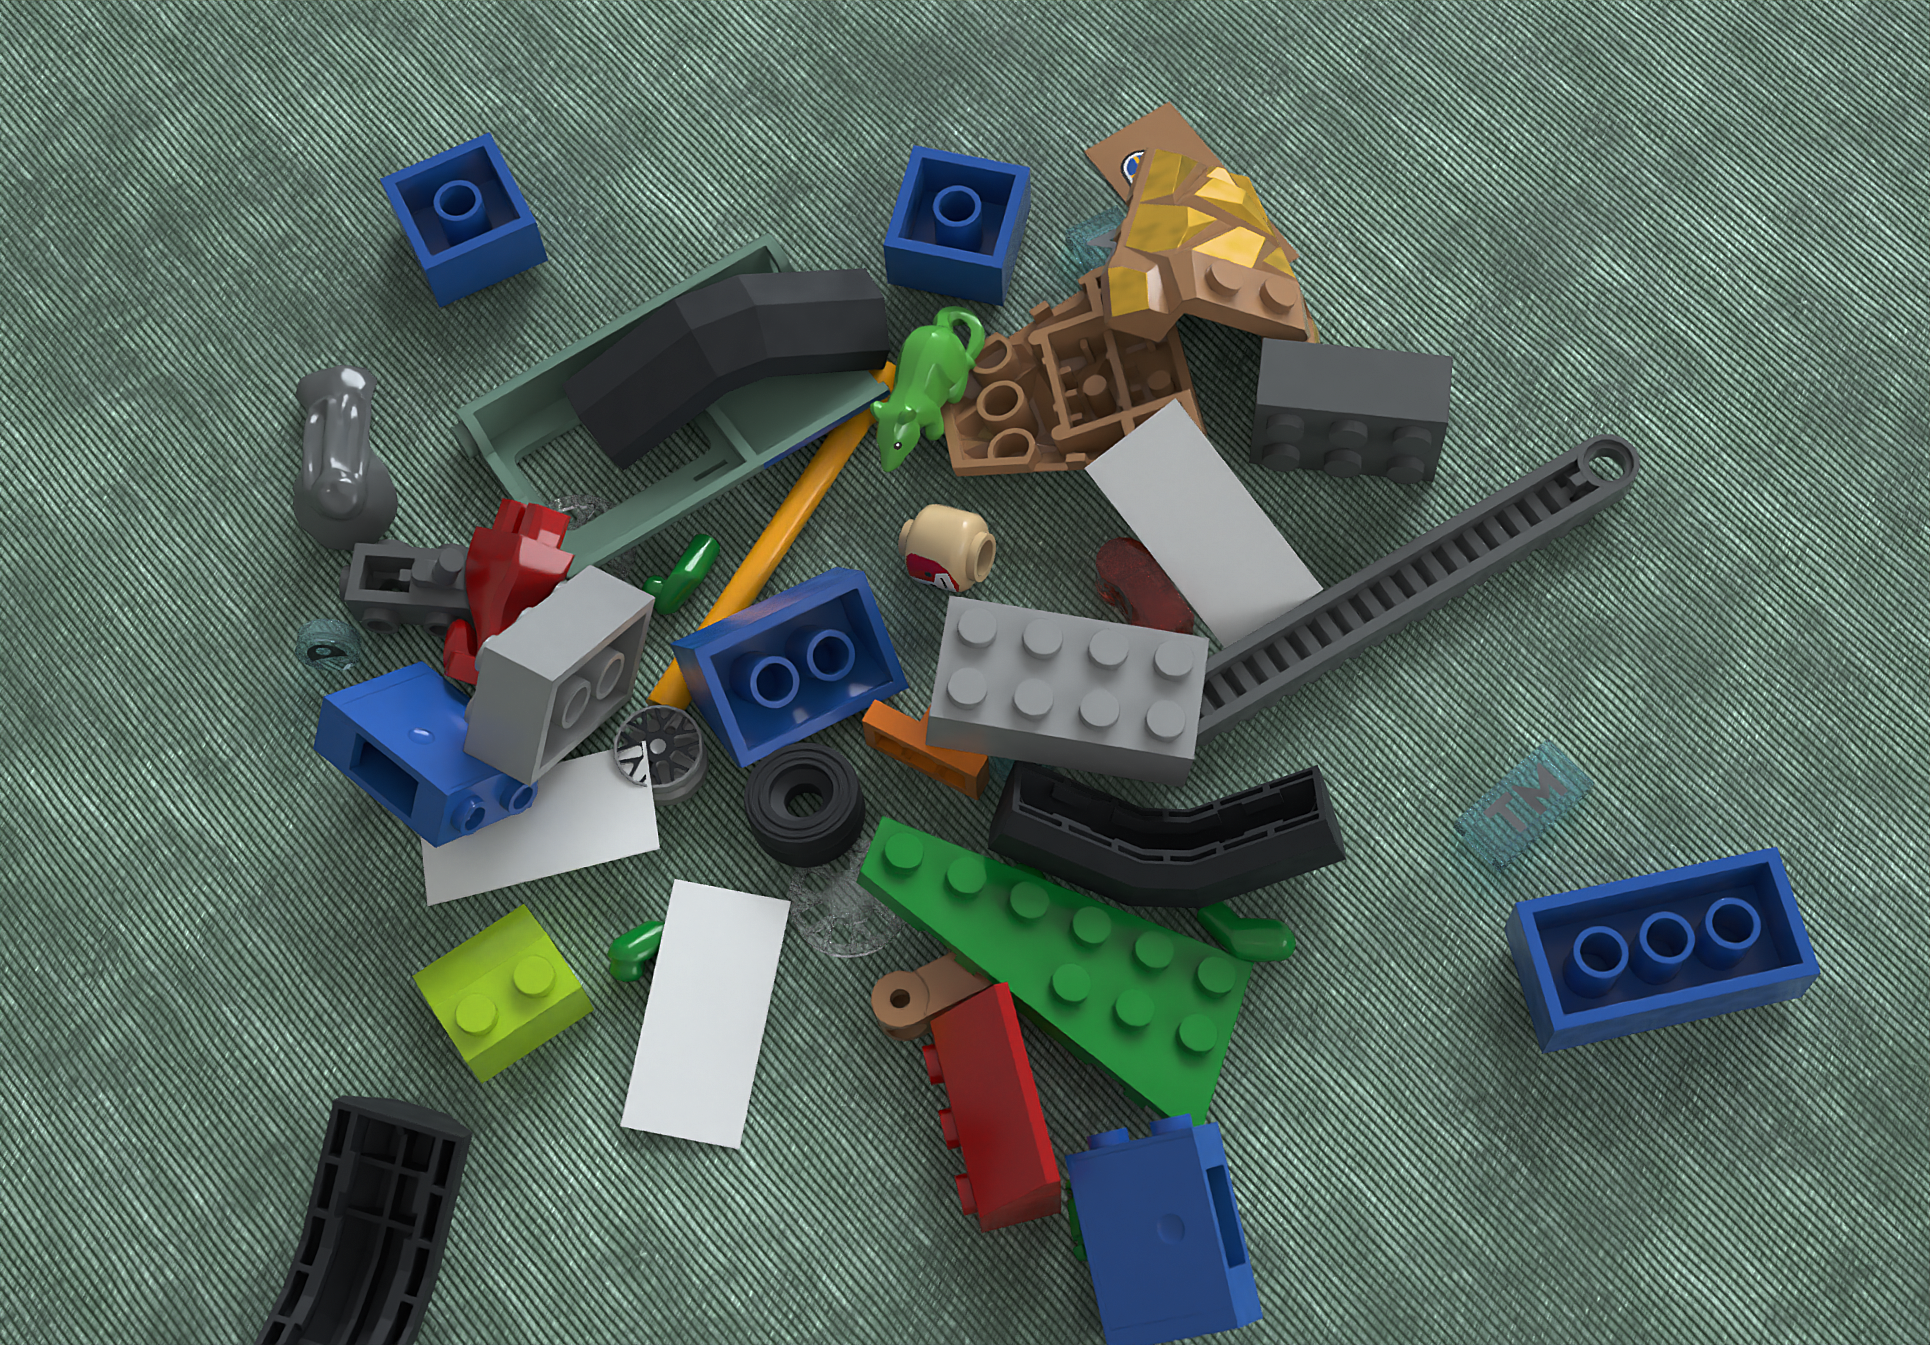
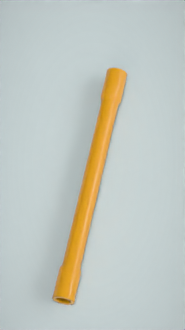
M886 361L884 369L868 371L879 384L884 382L890 389L891 394L894 386L896 366ZM889 397L880 402L887 403ZM870 408L830 431L696 631L752 605L871 425L877 422L871 414ZM676 658L672 660L646 699L648 706L669 705L685 711L692 701Z

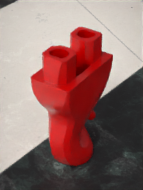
M502 498L492 529L476 526L468 549L465 568L467 596L476 633L472 625L465 620L457 619L450 624L446 632L443 650L445 668L443 675L476 686L479 671L475 669V659L485 640L491 635L498 636L516 622L519 615L526 608L537 606L551 595L554 588L561 581H564L575 556L560 550L571 519L570 516L539 504L528 502V505L518 501Z

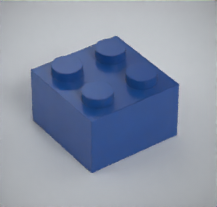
M490 132L380 179L395 219L439 308L548 261L536 220Z
M913 145L883 244L887 284L1003 306L1031 209L1030 167Z

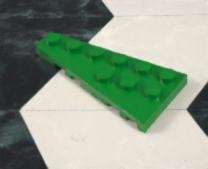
M882 815L857 877V884L918 932L927 931L956 954L954 960L973 976L979 972L994 985L1008 982L1016 1010L1084 1064H1095L1125 1088L1123 1094L1142 1110L1147 1105L1163 1119L1190 1113L1193 1127L1204 1125L1254 962L1236 958L1231 953Z

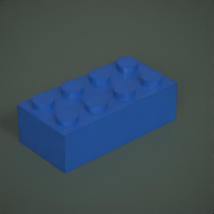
M1777 847L1517 902L1504 927L1542 1054L1801 998L1821 974Z

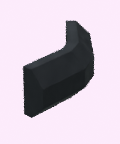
M866 268L736 275L673 299L563 383L562 386L578 418L608 457L624 471L723 395L767 377L884 369L890 351L885 299Z
M1015 760L1006 779L990 825L987 848L1126 906L1204 908L1346 860L1343 837L1318 765L1190 809L1142 808L1032 762Z
M343 1095L334 1099L301 1239L284 1286L254 1345H414L439 1276L473 1132L447 1113L398 1099Z

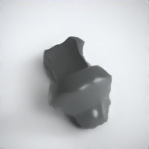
M338 365L318 370L303 376L297 385L295 398L306 409L307 417L303 426L302 468L292 487L295 494L293 499L294 515L299 526L324 548L354 551L355 543L375 544L395 520L398 508L397 493L391 481L388 468L375 455L369 442L372 398L375 395L377 378L366 367Z

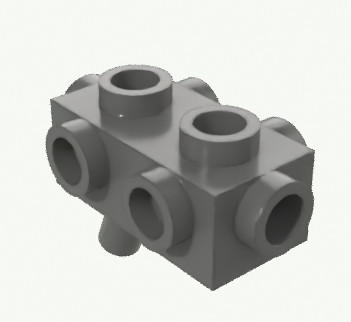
M383 539L376 544L355 543L351 565H345L341 571L339 594L341 601L347 604L355 620L361 621V625L365 629L379 634H394L399 631L400 624L423 625V630L429 635L445 638L450 624L457 619L467 621L476 629L469 605L465 580L468 547L453 543L442 544L438 548L412 547L405 542L394 539ZM391 589H400V590H402L403 592H393V591H389V590H391Z

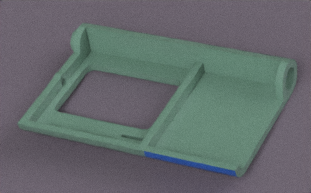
M765 233L457 409L455 415L459 423L451 427L450 430L465 456L470 460L478 455L509 499L526 505L529 502L546 507L519 469L518 463L526 455L582 424L562 386L563 383L673 299L736 275L794 272L793 267L776 239L771 234ZM868 370L767 377L726 393L691 420L711 445L708 452L578 529L566 530L560 550L575 556L565 579L568 582L588 565L599 568L867 410L870 408L871 403L882 401L889 397L890 389L884 382L879 384Z

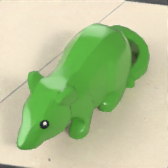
M958 306L944 307L936 313L932 325L919 327L907 336L897 358L894 386L887 403L875 401L870 404V412L878 422L876 440L880 450L881 467L884 472H891L902 464L905 457L918 443L922 427L925 426V435L929 440L936 441L943 435L944 421L940 408L946 401L949 404H955L961 400L966 388L969 370L976 367L974 360L979 356L985 345L983 325L979 318L970 310ZM965 325L971 330L966 351L958 336L953 332V326Z

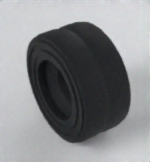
M796 743L779 748L757 764L750 774L745 787V813L757 843L770 857L785 865L806 868L829 863L846 853L856 842L862 831L866 806L858 776L848 760L830 747L816 743ZM814 793L823 799L819 810L808 817H796L787 811L792 799L800 794Z

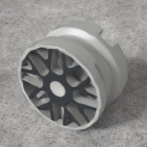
M669 705L647 706L632 713L620 725L614 739V759L623 776L633 784L647 787V784L644 783L646 774L640 781L633 779L641 760L644 758L642 741H646L654 806L676 805L691 798L702 787L709 771L708 751L696 721L685 711ZM651 713L653 719L647 721V714ZM642 717V724L633 723L635 719ZM627 727L634 730L629 736L624 733ZM622 738L623 740H625L622 747L618 748V744ZM635 746L642 748V755L640 757L618 760L619 753ZM632 763L633 768L628 775L621 765Z

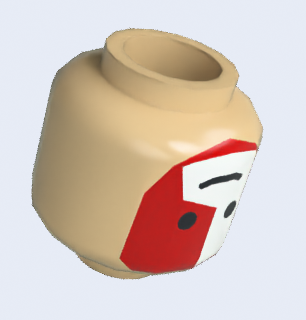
M931 504L923 508L915 520L909 519L904 524L899 536L898 549L899 553L905 556L907 572L915 581L952 592H962L970 589L976 582H982L988 576L995 558L996 541L993 534L989 533L987 523L980 515L942 504Z

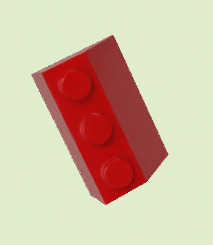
M1008 982L996 984L930 1021L933 1044L921 1046L930 1084L933 1086L944 1083L950 1106L938 1110L946 1148L951 1150L960 1147L966 1173L954 1175L963 1215L967 1216L977 1213L982 1233L1061 1213V1180Z

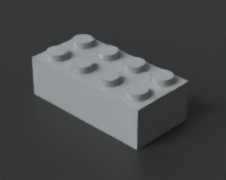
M949 595L925 745L1184 787L1194 760L1210 638Z

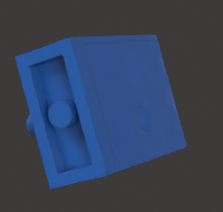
M423 661L323 696L313 749L435 848L460 837L471 835L479 829L509 816L524 812L532 807L538 792V780L531 786H528L463 752L469 725L464 721V714L471 698Z
M1188 1113L1149 1122L1152 1133L1150 1137L1130 1141L1127 1127L1086 1136L1089 1150L1065 1156L1107 1345L1160 1344L1239 1329L1263 1318L1218 1122L1193 1127L1191 1114Z

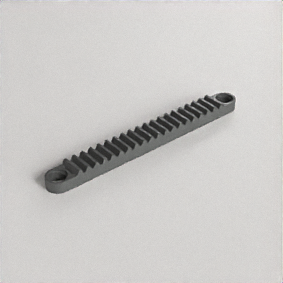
M1600 434L1591 437L1207 658L1195 747L1199 745L1207 746L1219 733L1231 732L1238 722L1253 719L1259 710L1264 707L1272 708L1286 694L1289 696L1296 694L1305 683H1315L1324 672L1328 670L1334 672L1348 658L1356 659L1367 647L1371 645L1377 647L1391 633L1395 635L1401 633L1408 623L1412 621L1418 623L1423 620L1429 611L1442 609L1451 598H1461L1475 584L1480 587L1494 573H1504L1513 562L1518 560L1521 563L1537 548L1539 550L1545 549L1554 538L1560 537L1562 539L1568 535L1573 527L1577 525L1583 527L1594 515L1620 501L1631 491L1640 469V458L1635 447L1626 439L1614 434ZM1597 457L1612 458L1620 464L1623 475L1613 481L1599 479L1590 470L1589 462Z

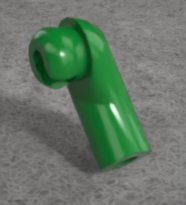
M696 534L667 579L657 574L646 579L642 591L656 597L653 609H657L659 615L676 613L704 581L720 554V546L715 539L706 534Z
M1225 901L1200 908L1197 913L1196 919L1236 958L1249 960L1254 963L1281 962L1288 959L1295 950V935L1288 925L1281 920L1273 918H1241Z
M649 920L613 939L607 956L611 958L609 973L614 979L623 982H634L641 978L645 972L644 961L657 955L659 952L665 922Z

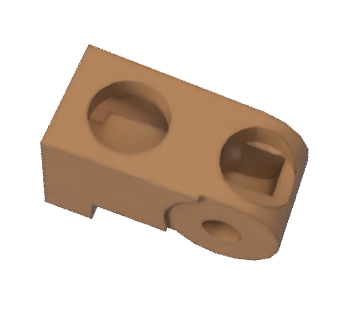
M947 948L948 954L913 972L898 970L884 975L877 981L872 990L871 1004L878 1026L885 1035L898 1041H910L930 1033V1021L994 984L979 972L973 976L954 960L956 954Z

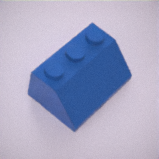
M835 567L670 643L693 702L737 767L740 768L746 767L779 748L791 745L870 707L874 699L880 702L909 688L865 573L861 570Z

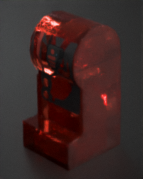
M1118 537L1106 542L1096 556L1095 587L1099 597L1106 604L1118 608L1129 625L1193 635L1194 614L1148 549L1140 541L1130 537Z

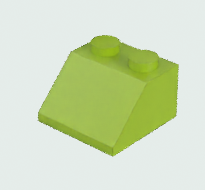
M525 904L511 911L412 976L433 1012L481 1084L594 1010L582 985Z

